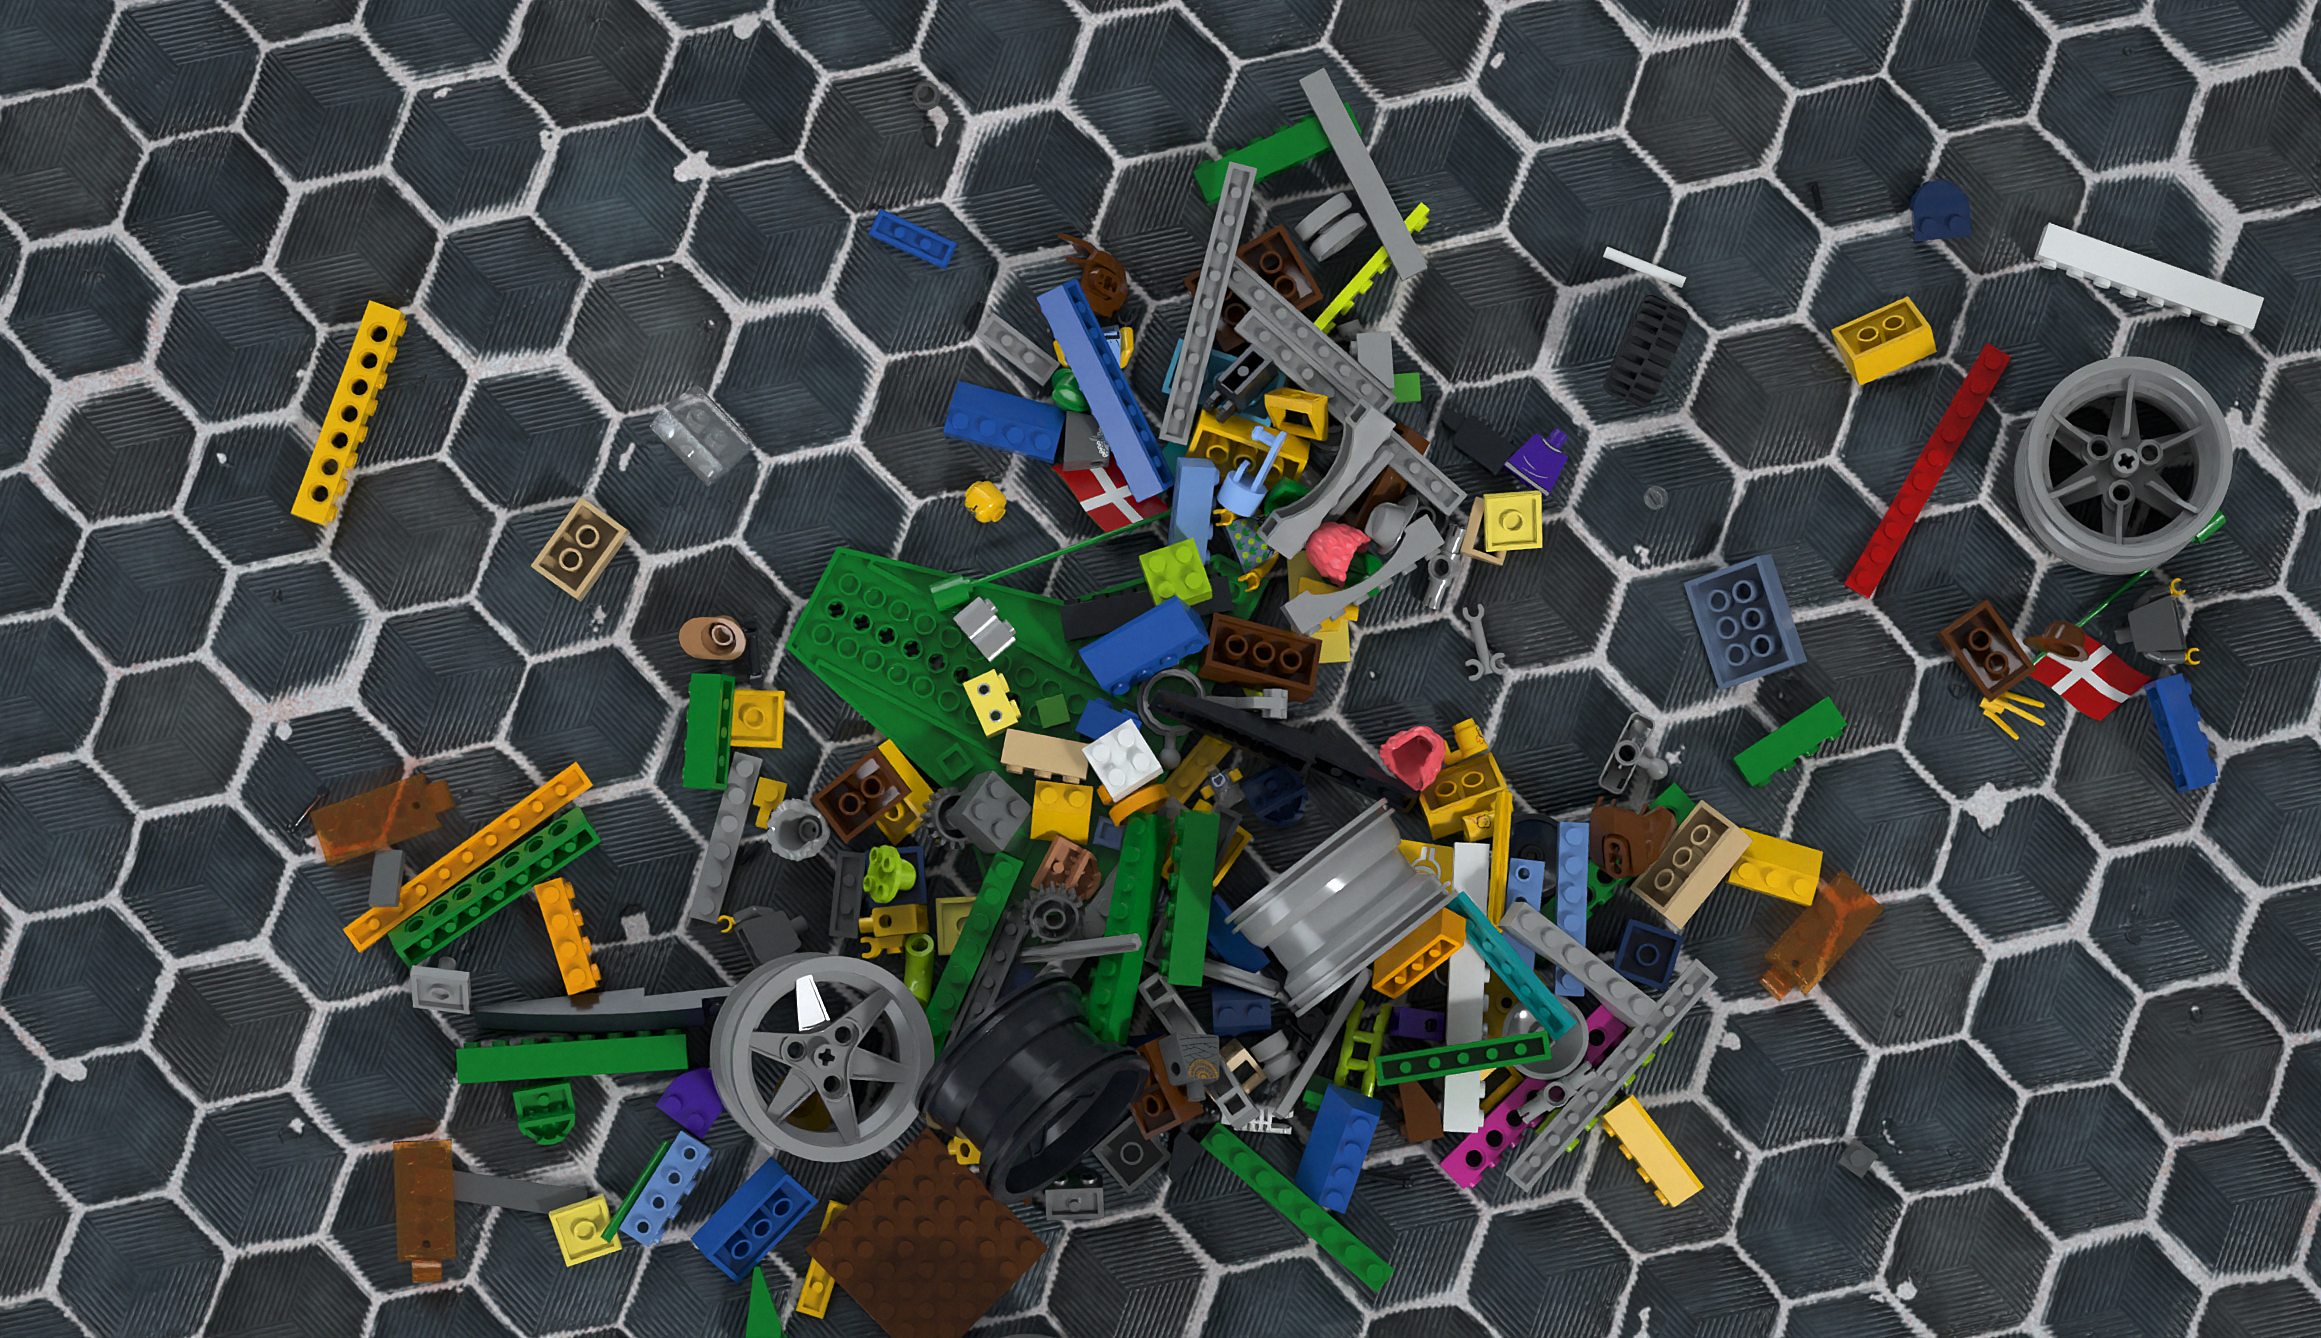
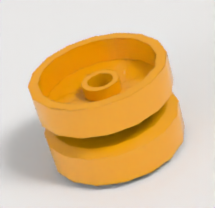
M1159 775L1114 803L1103 784L1097 789V793L1104 805H1114L1109 811V815L1116 828L1126 826L1129 815L1135 811L1152 814L1168 803L1171 798L1164 784H1154Z

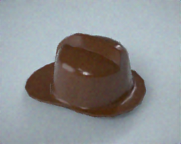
M2054 621L2046 627L2042 636L2027 637L2022 641L2029 648L2051 653L2066 660L2083 662L2087 661L2090 657L2089 653L2084 649L2085 631L2068 621Z

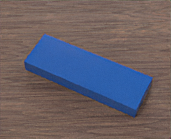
M883 209L879 210L869 231V236L944 270L947 269L957 247L956 242Z

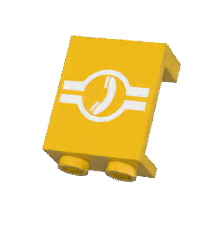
M1401 839V844L1397 847L1417 873H1434L1442 884L1449 880L1451 884L1446 890L1450 894L1452 891L1453 847Z

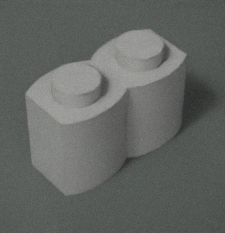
M978 597L957 614L953 620L991 663L1016 642L1013 635L1017 632L1007 620L1001 622L996 617L995 613L998 609L988 598L983 601Z

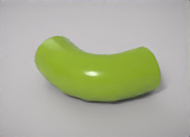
M916 933L911 935L905 943L906 961L903 984L915 996L923 1011H926L930 1002L933 981L934 941L927 934Z

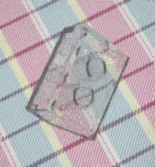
M695 385L664 406L649 426L708 487L725 476L756 445L698 385Z

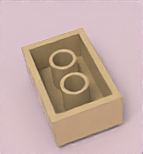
M580 497L531 567L581 602L628 538L630 532Z
M1007 728L1001 764L1006 766V772L1023 775L1024 770L1034 772V777L1051 780L1053 775L1063 777V783L1080 785V781H1087L1090 763L1082 749L1089 744Z

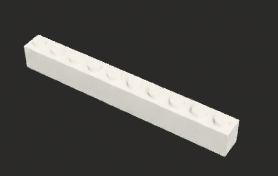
M1455 842L1453 844L1451 892L1454 890L1458 893L1464 891L1481 912L1488 917L1487 897L1489 896L1490 889L1488 872L1492 861V851L1489 850L1490 844ZM1467 938L1464 941V946L1449 957L1445 1046L1487 1040L1488 1026L1487 1023H1482L1483 1011L1488 1012L1489 995L1484 994V983H1489L1490 966L1485 965V959ZM1480 1070L1444 1076L1443 1131L1478 1133V1127H1483L1484 1110H1479V1098L1485 1097V1081H1480Z

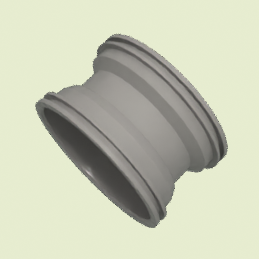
M2123 356L2100 360L2078 369L2062 380L2047 396L2037 414L2026 428L2018 446L2014 465V486L2018 506L2025 522L2035 537L2046 549L2066 563L2082 570L2105 575H2124L2145 571L2166 562L2179 553L2207 525L2217 512L2226 495L2231 479L2233 466L2231 437L2224 416L2214 399L2196 380L2180 369L2158 360L2143 357ZM2115 397L2107 437L2083 430L2066 420L2071 413L2088 403ZM2135 399L2161 410L2176 423L2182 432L2140 441ZM2053 439L2085 465V467L2054 488L2049 473V453ZM2093 444L2102 445L2105 449V455H2094L2091 446ZM2145 448L2151 449L2155 454V460H2145L2142 457L2141 450ZM2191 450L2194 478L2189 499L2185 502L2161 478L2156 470L2186 451ZM2115 488L2123 489L2126 492L2127 499L2125 501H2119L2114 498L2113 490ZM2101 495L2102 534L2079 523L2064 507ZM2135 499L2174 520L2153 533L2139 537L2124 538Z
M1385 797L1333 834L1223 920L1226 925L1234 922L1237 926L1231 931L1233 934L1241 931L1252 944L1262 949L1268 946L1288 971L1284 989L1292 1000L1287 1005L1290 1008L1296 1003L1299 1007V1010L1294 1013L1297 1018L1359 973L1459 895L1456 890L1450 894L1446 890L1451 884L1449 880L1442 884L1434 873H1417L1397 847L1401 844L1399 830L1390 817L1395 810L1391 808L1386 812L1383 808L1388 802Z
M802 952L781 956L766 962L746 975L735 986L723 1003L714 1024L710 1043V1064L714 1085L724 1107L738 1125L751 1136L769 1146L787 1151L798 1157L820 1162H843L863 1158L881 1150L897 1139L910 1126L919 1113L915 1108L916 1095L924 1078L934 1065L935 1055L933 1037L927 1017L915 996L899 979L885 969L870 962L820 952ZM814 982H839L859 991L865 998L841 1017L830 1022ZM795 989L798 1033L756 1032L769 1008L783 995ZM880 1014L889 1031L892 1060L857 1047ZM843 1026L846 1029L847 1035L842 1042H838L835 1039V1031ZM792 1042H797L800 1047L799 1053L791 1058L788 1055L787 1048ZM752 1051L790 1066L769 1105L763 1100L754 1080L751 1063ZM819 1053H823L822 1059L818 1058ZM828 1076H833L836 1083L831 1091H826L823 1085L824 1080ZM849 1079L886 1082L883 1091L874 1104L864 1114L856 1118ZM816 1090L836 1128L828 1130L800 1129L790 1125L783 1119Z

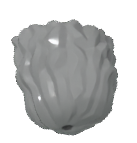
M792 798L791 800L788 799L779 803L777 809L771 813V818L767 821V826L769 827L767 837L768 842L772 844V851L785 859L795 860L796 862L815 856L827 844L830 837V829L827 826L828 820L820 810L814 808L809 802Z

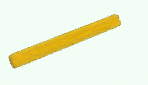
M1498 791L1496 794L1487 917L1499 933L1503 932L1497 925L1503 918L1505 909L1513 797L1512 792Z

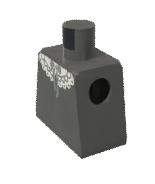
M1067 411L1063 471L1108 467L1112 450L1104 440L1103 432L1096 418L1087 414Z

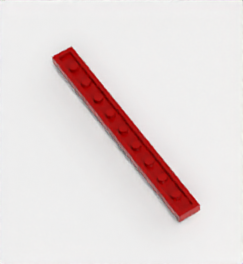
M1989 343L1984 345L1843 586L1867 600L1870 598L2011 359V356Z

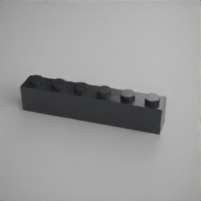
M1220 572L1207 574L1212 589V599L1191 605L1190 607L1199 613L1201 618L1212 616L1214 612L1219 614L1233 612L1234 608L1228 576L1221 577ZM1137 588L1121 590L1120 596L1109 597V593L1097 594L1092 596V601L1082 603L1080 598L1064 601V606H1060L1059 611L1065 643L1105 636L1153 609L1155 606L1149 588L1147 591L1137 592Z

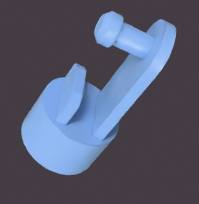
M1260 425L1254 428L1251 433L1252 439L1256 442L1258 440L1270 446L1271 449L1256 478L1246 473L1251 464L1247 460L1240 465L1237 471L1228 472L1217 494L1218 502L1227 510L1244 517L1255 516L1267 492L1263 483L1287 437V433L1283 430L1276 437L1265 431L1264 427Z

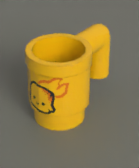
M1473 718L1452 727L1459 749L1451 753L1446 740H1444L1446 753L1443 762L1445 765L1451 766L1489 748L1479 726L1475 724Z
M1485 810L1472 815L1462 816L1463 839L1468 843H1475L1476 841L1492 837L1494 833L1495 810L1489 812Z

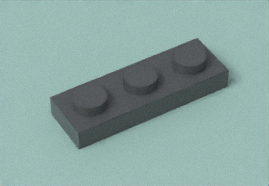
M838 850L829 936L858 939L863 880L866 868L865 853Z

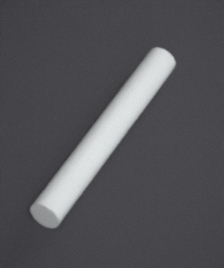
M1608 246L1603 255L1607 259L1681 288L1686 279L1684 276Z

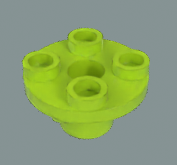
M883 845L879 848L873 847L871 849L868 875L864 877L863 888L865 892L870 893L875 902L888 903L895 897L898 890L907 891L913 887L916 879L915 868L911 863L900 858L899 852L895 847Z

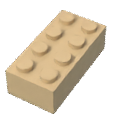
M1701 800L1675 831L1660 858L1649 865L1647 870L1640 874L1629 889L1681 930L1753 840L1734 823Z

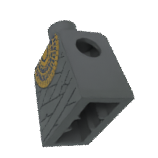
M1174 1033L1158 1040L1169 1083L1172 1086L1187 1087L1189 1102L1205 1100L1204 1086L1219 1079V1036Z

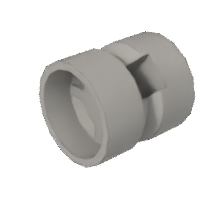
M1282 1030L1277 1031L1250 1048L1257 1062H1264L1263 1071L1270 1083L1302 1064L1293 1050H1287L1289 1042Z

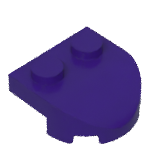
M705 1067L686 1069L680 1073L656 1104L658 1108L700 1139L707 1134L718 1116L725 1109L714 1085L712 1072Z

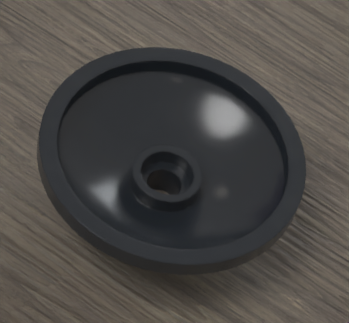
M1523 814L1511 819L1508 860L1510 858L1527 860V853L1533 852L1536 854V861L1545 862L1542 899L1556 892L1557 824L1559 822L1542 814Z

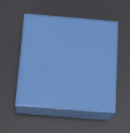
M1099 816L1093 844L1120 851L1126 826L1116 828L1111 818Z

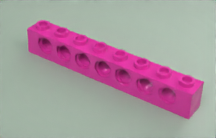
M1602 1003L1585 1020L1588 1033L1593 1029L1599 1030L1603 1035V1041L1598 1046H1593L1588 1041L1583 1060L1575 1069L1587 1060L1594 1068L1605 1058L1602 1052L1609 1045L1614 1048L1626 1037L1622 1032L1627 1027L1608 1012ZM1526 1076L1484 1118L1483 1127H1478V1133L1470 1132L1438 1165L1462 1189H1465L1467 1186L1472 1189L1483 1178L1480 1173L1487 1166L1492 1169L1502 1160L1503 1155L1501 1152L1508 1145L1514 1148L1524 1138L1521 1132L1528 1125L1534 1128L1545 1117L1543 1114H1540L1530 1121L1529 1124L1521 1120V1123L1515 1127L1510 1126L1506 1120L1508 1112L1517 1110V1108L1527 1103V1094L1531 1090L1540 1091L1547 1085L1548 1080ZM1553 1086L1549 1089V1093L1553 1098L1561 1099L1564 1097L1562 1094L1564 1089L1562 1087ZM1491 1130H1497L1501 1134V1142L1495 1147H1491L1486 1142V1135ZM1471 1150H1476L1481 1155V1162L1475 1167H1470L1465 1160L1466 1154Z

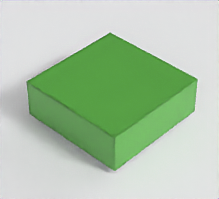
M1419 373L1394 374L1393 394L1397 399L1393 404L1421 402Z
M1063 694L1036 701L1043 729L1071 722Z

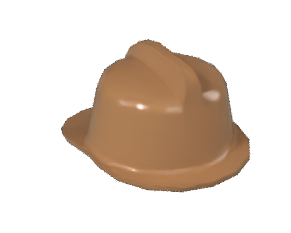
M719 615L716 617L692 618L684 623L679 633L681 647L694 658L733 660L739 657L745 650L744 628L730 616Z

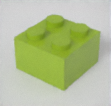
M1194 538L1139 556L1140 566L1155 607L1176 595L1189 606L1212 599V589Z

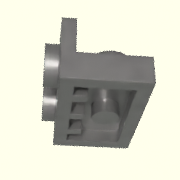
M1090 1172L1072 1176L1064 1174L1045 1187L1047 1221L1104 1218L1103 1175H1096Z

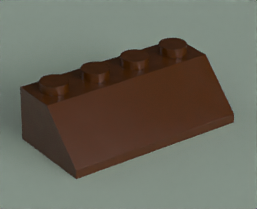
M1394 422L1396 426L1393 430L1423 456L1430 442L1413 429ZM1386 465L1336 523L1353 526L1364 533L1365 526L1373 509L1385 502L1396 504L1408 482L1389 465Z
M1215 612L1212 614L1207 629L1211 642L1200 650L1196 676L1261 693L1263 689L1288 690V699L1305 703L1315 690L1322 640L1305 635L1298 636L1293 632Z

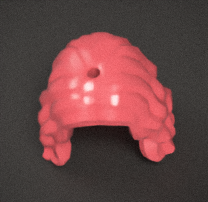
M1322 522L1319 528L1313 531L1306 541V556L1321 576L1329 578L1332 584H1337L1342 589L1345 585V572L1348 570L1354 552H1366L1370 547L1369 542L1371 538L1361 530L1344 523Z
M1415 726L1408 731H1400L1390 737L1385 744L1381 745L1379 755L1387 766L1388 771L1394 773L1397 779L1405 782L1415 791H1424L1428 785L1435 781L1436 775L1441 770L1446 747L1444 739L1431 728Z

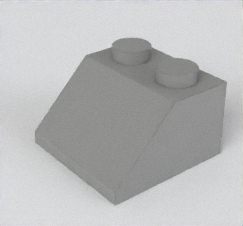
M1391 331L1356 333L1355 340L1350 342L1349 355L1393 393L1394 374Z

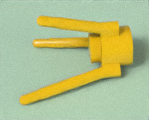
M2006 691L1990 703L1983 697L1979 705L1985 709L1983 714L1991 718L2014 740H2018L2019 736L1995 714L1996 712L2001 714L2004 709H2007L2040 726L2045 725L2043 720L2008 703L2009 699L2040 708L2045 706L2043 702Z

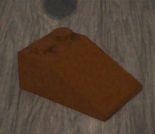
M1988 600L1978 602L1935 633L1951 658L1989 703L2037 670Z
M877 746L811 799L846 844L878 821L912 791Z

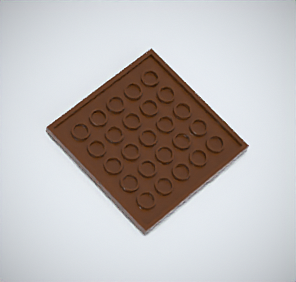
M926 1127L805 1250L892 1338H961L1049 1248L1005 1204L996 1202L983 1187L982 1181L965 1164L960 1165L957 1161V1156L950 1155L948 1147Z

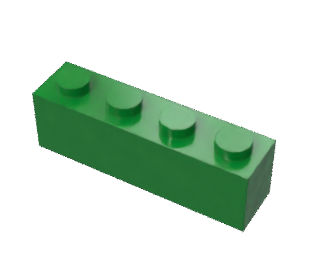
M692 673L691 682L688 688L690 694L689 710L686 715L688 723L687 738L684 742L686 753L685 766L682 770L683 787L727 791L736 677L723 674Z
M1828 696L1730 761L1748 788L1756 785L1760 789L1772 781L1770 775L1777 770H1780L1783 774L1797 765L1794 759L1803 754L1807 758L1820 750L1817 744L1826 738L1830 743L1844 733L1841 729L1847 723Z

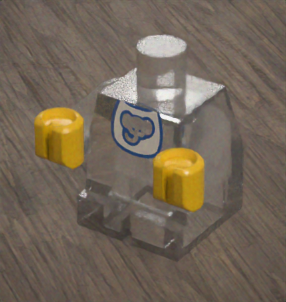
M1215 763L1205 768L1210 779L1205 781L1203 788L1200 790L1205 800L1212 797L1214 802L1229 808L1246 798L1236 782L1243 777L1238 768L1234 770L1224 769L1220 772Z

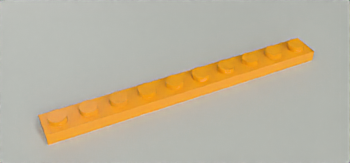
M577 762L573 763L402 886L399 907H373L345 927L343 931L358 952H363L388 932L405 922L594 785Z

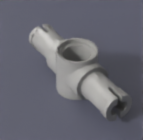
M1450 524L1445 543L1442 547H1439L1441 553L1430 559L1428 563V571L1430 573L1428 579L1430 583L1425 598L1422 601L1423 605H1430L1429 608L1439 610L1446 587L1450 586L1452 578L1456 577L1461 569L1459 560L1461 554L1458 552L1464 535L1467 532L1466 528H1459L1460 526ZM1443 559L1449 565V570L1446 574L1440 569V563Z
M1588 1060L1585 1061L1584 1064L1568 1075L1551 1079L1544 1088L1536 1093V1097L1520 1108H1517L1520 1117L1529 1112L1523 1116L1522 1120L1529 1124L1530 1121L1546 1110L1550 1112L1556 1107L1565 1105L1568 1099L1578 1092V1088L1598 1076L1594 1068L1585 1073L1592 1067ZM1553 1086H1560L1564 1089L1565 1096L1561 1099H1555L1550 1095L1549 1089Z

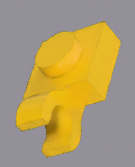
M759 777L753 805L760 807L755 824L756 827L768 830L767 821L771 818L772 810H776L778 804L784 801L788 787L787 783Z
M913 934L877 938L863 937L860 939L861 943L869 942L872 948L869 953H863L862 957L875 958L882 949H886L887 954L903 953L907 939Z

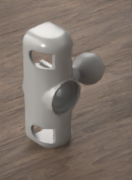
M1634 712L1630 715L1598 779V785L1601 789L1614 795L1622 793L1636 765L1646 769L1647 775L1653 780H1661L1667 775L1668 766L1663 759H1649L1642 755L1655 729V721L1640 712ZM1633 720V723L1628 731L1627 727L1630 721ZM1646 728H1650L1651 731L1648 737L1642 738ZM1622 746L1632 749L1633 759L1626 762L1620 758L1619 749ZM1607 770V771H1608V774H1607L1605 780L1602 781V777H1603L1605 771ZM1621 778L1625 779L1626 781L1622 789H1618L1617 786Z

